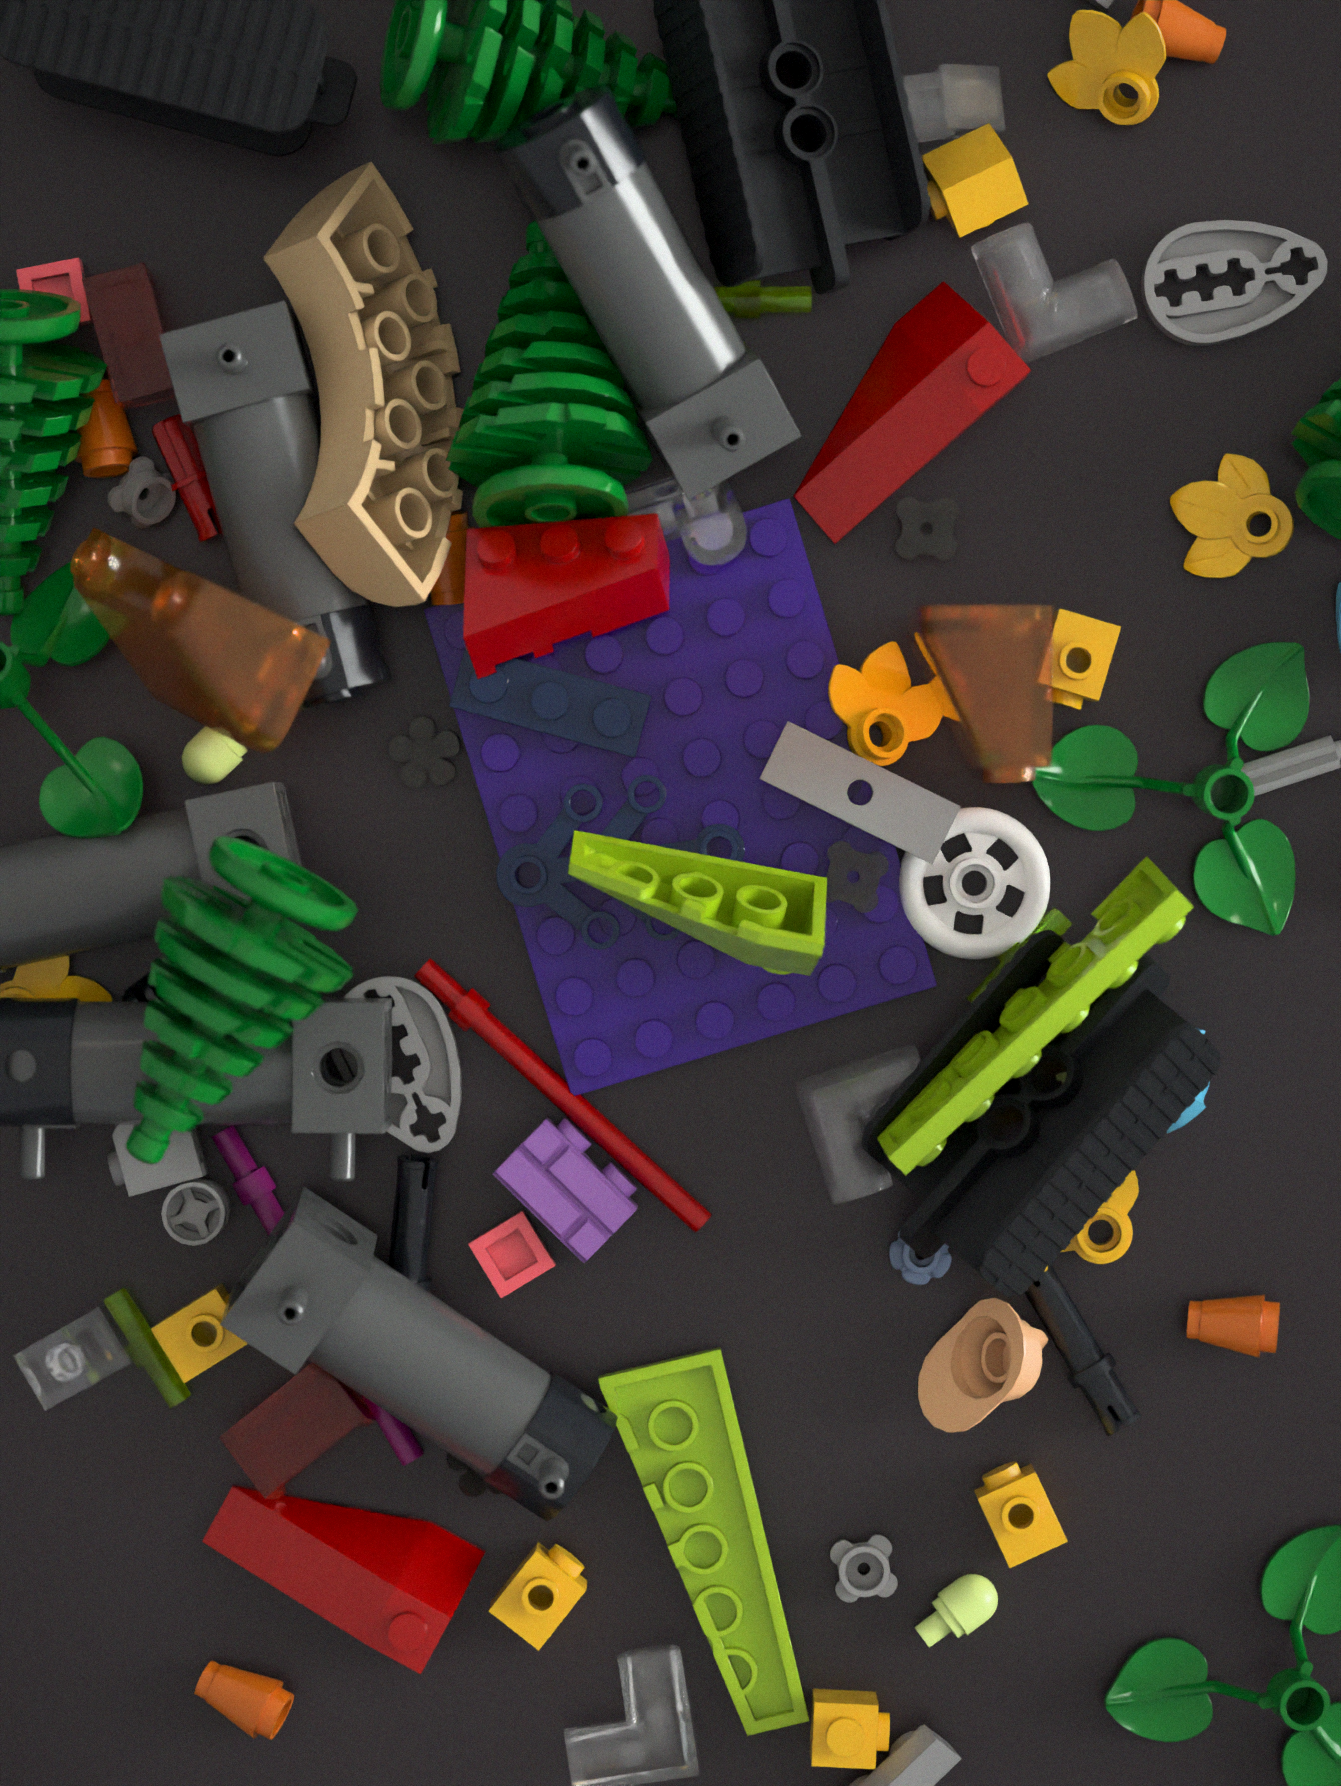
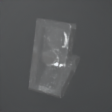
M939 64L936 72L903 76L904 89L908 95L910 114L912 113L914 133L917 135L918 142L961 137L990 123L996 133L1006 131L999 67Z
M100 1305L13 1356L44 1410L55 1406L132 1362L128 1351Z

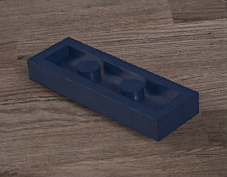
M465 646L449 707L635 758L651 702V695L517 658L495 665L497 673L477 679L467 647Z

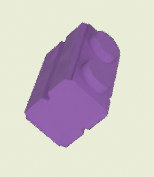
M547 1116L494 1170L493 1175L580 1261L585 1263L638 1209V1204L630 1198L638 1188L613 1163L610 1162L602 1170L585 1153L592 1143L568 1119L564 1118L556 1125Z

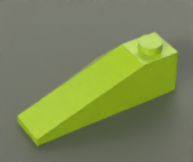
M574 830L567 874L746 964L762 967L768 972L780 975L797 973L810 976L820 960L825 940L827 878Z

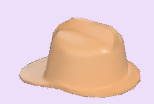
M998 1298L980 1300L936 1342L924 1359L918 1377V1399L923 1415L933 1427L948 1433L964 1432L980 1423L1000 1403L1021 1398L1034 1387L1040 1376L1042 1349L1048 1343L1046 1333L1031 1327L1026 1321L1021 1320L1009 1303Z

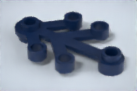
M642 775L634 779L628 788V799L600 835L629 840L648 813H654L663 806L666 800V789L661 780L652 775ZM651 782L658 787L660 797L655 805L643 807L636 802L634 797L635 789L640 783ZM582 783L574 785L567 791L564 797V808L536 844H519L505 852L497 866L496 880L501 893L510 902L522 907H534L545 903L579 929L584 942L588 946L603 950L611 947L617 941L620 933L619 923L609 912H594L562 885V883L581 880L567 874L570 857L558 858L572 838L574 830H577L582 822H589L595 819L602 810L603 800L600 792L592 785ZM581 790L591 792L596 799L595 809L585 816L576 814L571 807L573 795ZM713 824L704 828L698 834L696 840L656 845L707 855L706 848L708 842L715 837H724L732 846V853L728 859L742 862L745 854V845L741 835L734 828L725 824ZM526 862L535 864L541 873L538 884L531 888L521 886L516 879L518 867ZM609 895L645 923L647 932L654 939L669 941L681 932L676 928L668 934L656 932L651 923L652 916ZM605 918L612 924L613 934L608 941L599 943L590 938L588 926L593 919Z

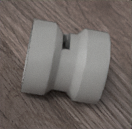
M201 1177L185 1181L170 1191L164 1200L161 1212L163 1225L169 1235L181 1244L192 1246L205 1244L221 1233L229 1222L231 1204L228 1194L215 1181Z

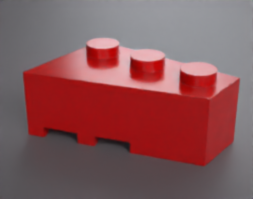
M658 513L467 529L463 639L477 679L497 673L495 665L533 652L535 658L554 652L552 644L588 631L591 632L592 637H596L668 611L670 556Z

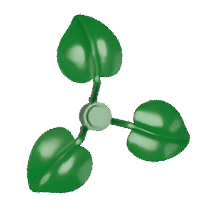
M83 554L65 564L38 585L24 600L22 611L13 617L10 628L11 643L13 645L8 647L0 641V709L17 707L65 763V765L52 770L44 779L40 789L39 806L43 817L51 827L65 836L74 838H99L120 834L121 831L126 830L134 821L139 812L143 797V781L139 765L125 746L106 737H96L88 741L74 756L26 700L31 685V678L23 664L41 668L51 658L61 666H77L97 655L105 647L112 635L115 623L113 604L94 562L87 554Z
M1295 642L1257 644L1228 657L1211 674L1203 694V710L1210 722L1219 727L1230 729L1225 738L1226 765L1214 764L1203 768L1195 776L1193 783L1134 776L1138 766V754L1131 740L1119 730L1107 725H1085L1064 735L1032 767L1030 781L1036 794L1043 804L1059 818L1074 826L1091 831L1114 829L1130 820L1135 811L1133 788L1192 797L1194 803L1202 812L1224 820L1221 829L1225 837L1207 842L1195 858L1192 880L1197 897L1211 913L1221 919L1253 928L1271 936L1279 935L1286 923L1293 903L1295 892L1294 854L1286 835L1280 828L1268 820L1259 818L1249 820L1235 832L1234 826L1238 825L1241 821L1240 817L1249 811L1255 797V790L1251 779L1241 771L1244 763L1239 758L1237 742L1240 737L1242 742L1251 749L1264 752L1273 751L1290 744L1302 731L1307 720L1310 699L1305 672L1304 647Z
M1334 1524L1308 1529L1286 1541L1270 1557L1261 1576L1260 1597L1265 1611L1275 1618L1292 1620L1289 1634L1297 1663L1295 1668L1284 1669L1275 1674L1270 1680L1266 1692L1259 1693L1221 1681H1206L1208 1674L1207 1662L1203 1654L1196 1647L1178 1638H1158L1140 1646L1124 1663L1104 1697V1707L1108 1713L1124 1728L1139 1736L1161 1742H1179L1197 1736L1211 1723L1213 1708L1207 1693H1219L1257 1704L1262 1709L1270 1708L1289 1727L1297 1730L1287 1738L1281 1753V1771L1288 1786H1341V1701L1330 1703L1327 1691L1310 1676L1313 1664L1308 1661L1302 1637L1303 1625L1310 1631L1321 1635L1332 1634L1341 1630V1525Z

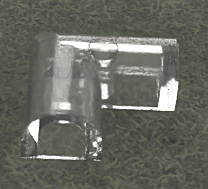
M1030 222L1001 231L971 247L972 254L1007 341L1025 364L1137 318L1138 313L1132 292L1115 258L1054 282Z
M671 477L625 491L628 499L627 516L658 513L665 541L669 542L682 538L689 555L699 563L710 566L722 565L735 559L744 548L747 540L746 524L729 478L690 500L686 498Z
M915 1044L793 1082L832 1204H840L862 1198L893 1185L889 1171L863 1150L862 1137L867 1123H870L878 1109L886 1104L891 1094L900 1088L905 1078L913 1073L921 1061Z
M674 1644L654 1645L636 1648L619 1654L617 1662L626 1719L564 1729L572 1786H634L699 1776V1764L680 1646Z

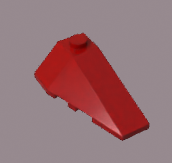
M943 281L894 324L793 498L835 545L1026 379L1031 369L991 323Z
M234 1484L202 1540L209 1547L362 1643L419 1674L422 1673L448 1626L486 1551L431 1520L410 1516L405 1518L372 1512L371 1509L355 1506L344 1507L311 1501L305 1497Z

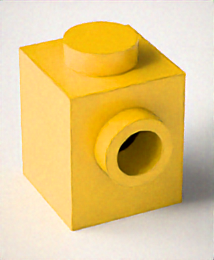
M990 123L922 155L923 166L929 179L927 182L928 195L931 200V208L929 210L935 220L946 216L959 238L977 229L987 227L995 220L1028 205L1013 158Z
M1060 608L1056 610L1033 685L1047 688L1044 700L1076 710H1081L1083 700L1093 703L1099 701L1121 626Z
M222 1283L151 1328L152 1333L184 1383L248 1344L220 1325L230 1295Z
M1013 1461L1001 1465L982 1476L985 1485L975 1489L974 1492L1009 1568L1068 1542L1032 1464L1019 1468L1017 1462Z
M537 1542L491 1600L489 1612L539 1651L585 1593L588 1580L580 1575L585 1567L575 1556L560 1545L554 1544L549 1551L541 1543Z
M812 1689L809 1750L811 1766L876 1769V1751H888L890 1735V1713L878 1712L879 1704L876 1692Z

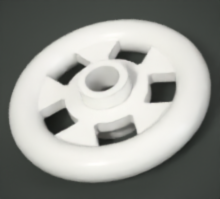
M960 808L944 842L954 836L964 834L972 848L971 852L960 854L949 863L940 849L933 864H930L905 851L899 875L900 898L909 922L931 947L957 958L987 959L1014 949L1024 942L1039 925L1049 901L1051 889L1050 870L1047 858L1038 840L1018 820L1008 814L990 808ZM997 839L1005 842L1018 856V859L1005 871L996 859L986 854V850ZM970 871L980 872L986 880L985 889L976 896L968 895L962 888V879ZM942 875V888L947 901L945 903L928 905L924 894V877ZM1006 885H1011L1024 892L1021 905L1012 918L996 910V906L1001 902L1005 894ZM960 911L968 915L982 914L981 934H967L953 930L956 912Z

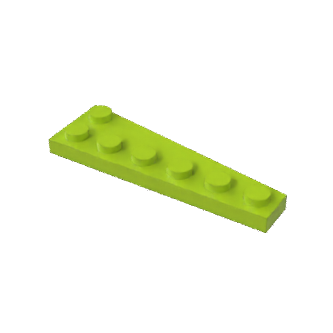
M1145 857L1091 913L1098 921L1095 928L1081 942L1072 946L1064 941L1047 959L1051 963L1046 975L1047 978L1038 987L1033 986L1025 990L1020 987L1004 1004L1005 1008L999 1018L1001 1026L993 1034L987 1030L975 1034L954 1056L951 1062L930 1081L877 1137L887 1157L905 1175L916 1165L924 1166L933 1161L944 1149L947 1142L946 1137L964 1121L971 1122L979 1118L990 1107L994 1100V1093L1012 1076L1018 1078L1030 1071L1039 1061L1042 1055L1041 1049L1059 1032L1067 1033L1076 1028L1087 1016L1090 1010L1089 1005L1107 988L1114 989L1123 984L1134 973L1138 965L1137 960L1155 943L1163 944L1180 931L1186 920L1185 915L1194 907L1148 857Z
M721 1347L598 1376L600 1389L609 1410L618 1417L616 1422L617 1429L631 1457L650 1507L656 1516L675 1566L681 1575L692 1601L694 1611L711 1646L714 1658L747 1736L810 1721Z

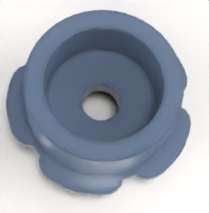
M900 1237L897 1241L892 1242L889 1249V1258L893 1268L902 1272V1278L905 1281L915 1285L927 1284L930 1278L933 1277L941 1278L948 1271L952 1261V1257L948 1253L949 1246L946 1244L933 1256L924 1259L916 1258L915 1251L901 1240Z

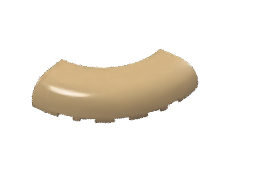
M371 161L341 176L305 204L289 222L263 259L281 284L301 324L314 365L320 399L321 436L317 469L305 505L294 524L329 569L350 590L372 602L400 607L425 602L441 573L452 544L445 537L451 513L461 509L463 491L457 488L459 476L448 470L451 461H446L456 431L461 429L458 426L464 409L456 407L452 375L461 371L451 325H440L437 314V298L433 289L438 287L432 268L425 271L421 270L406 237V234L414 229L395 195Z

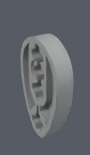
M1236 220L1190 223L1166 235L1149 255L1141 279L1143 304L1152 322L1166 336L1186 345L1212 346L1242 338L1268 327L1293 311L1323 283L1327 274L1328 261L1324 251L1316 242L1284 228L1258 222ZM1291 251H1298L1301 261H1312L1314 270L1304 276V285H1296L1293 275H1282V273L1267 275L1265 272L1277 270L1280 266L1286 264L1290 260ZM1228 262H1236L1239 272H1249L1251 275V281L1242 286L1240 296H1233L1230 286L1224 285L1211 291L1210 301H1201L1199 292L1190 291L1180 296L1179 306L1170 307L1167 297H1156L1154 288L1164 282L1165 273H1173L1175 281L1183 283L1195 277L1197 267H1205L1208 277H1218L1227 271Z
M392 975L369 979L351 989L343 998H367L366 992L375 989L380 997L391 995L395 1006L392 1007V1026L403 1024L408 1033L407 1036L400 1040V1047L405 1055L416 1053L421 1063L412 1070L415 1079L412 1082L405 1083L400 1075L392 1076V1126L387 1132L416 1151L425 1153L439 1151L450 1143L456 1133L462 1101L460 1059L456 1038L447 1012L437 997L421 983L413 979ZM333 1049L331 1055L342 1078L345 1081L354 1080L358 1071L357 1060L354 1055L346 1049ZM414 1092L418 1094L422 1105L427 1106L431 1114L441 1111L444 1114L446 1122L438 1128L439 1139L430 1141L426 1133L415 1135L412 1131L411 1124H414L419 1119L417 1111L419 1106L414 1097Z

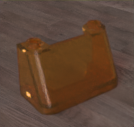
M93 527L88 539L78 546L71 560L70 569L74 575V587L154 699L254 751L268 753L274 750L288 732L331 641L197 575L174 567Z
M927 605L917 606L908 616V643L970 770L983 771V783L1035 781V768L1051 767L1053 606Z

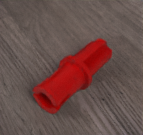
M181 414L171 416L156 423L152 427V434L174 480V484L171 485L172 492L178 490L198 533L199 542L201 543L218 535L207 511L210 512L218 532L221 534L220 524L194 432L183 423Z

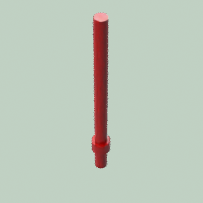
M432 958L413 976L451 1010L447 1016L465 1033L471 1028L694 1233L709 1220L712 1214L581 1094L574 1096L570 1092L568 1083L487 1010L491 1004L473 987L468 992Z

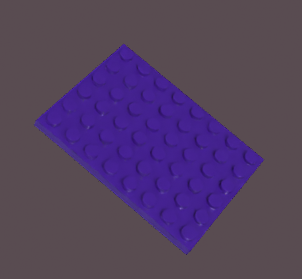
M790 498L664 536L670 556L668 611L596 637H592L590 631L552 644L554 652L538 658L534 657L533 652L516 657L520 660L651 695V702L635 758L454 708L499 859H501L506 851L516 845L523 843L536 844L564 808V797L567 791L574 785L589 784L600 792L603 800L600 814L589 822H582L576 830L600 835L628 799V788L631 782L639 776L652 775L664 784L666 800L658 811L648 813L629 838V841L659 845L696 840L698 834L704 828L713 824H725L738 831L744 841L745 854L742 862L827 878L824 948L822 956L810 976L797 973L780 975L768 972L762 967L746 964L682 931L672 940H656L649 935L642 920L605 892L583 881L562 883V885L594 912L606 911L617 919L620 927L619 937L607 949L598 950L588 946L582 938L581 931L545 903L534 907H522L513 903L570 1092L574 1096L937 986L924 940L909 922L902 906L899 891L901 864L895 846L759 779L787 721L852 752L847 740L848 727L833 712L829 701L828 685L834 666L840 663ZM464 603L437 605L424 609L450 698L453 694L466 646L463 639ZM856 780L848 787V798L855 805H864L871 798V788L866 782ZM643 782L636 787L634 797L639 805L651 807L659 800L660 792L655 784ZM581 790L573 795L571 807L576 814L585 816L595 809L596 799L591 792ZM715 837L707 844V855L728 859L732 853V846L726 838ZM572 838L558 858L570 857ZM530 862L521 864L516 871L518 883L526 888L537 885L541 877L539 868ZM654 917L651 919L654 930L660 934H668L675 929ZM595 918L588 926V933L592 940L603 943L611 938L613 927L607 919Z

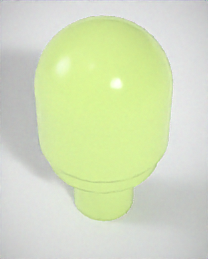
M245 706L225 725L218 719L211 725L207 723L186 744L183 750L182 765L184 771L193 781L200 784L209 785L221 781L243 761L242 756L248 750L242 743L262 723Z
M963 1575L937 1594L938 1598L931 1602L936 1611L914 1628L929 1648L951 1631L957 1638L965 1633L969 1635L995 1613L998 1604L997 1591L994 1585L981 1575Z

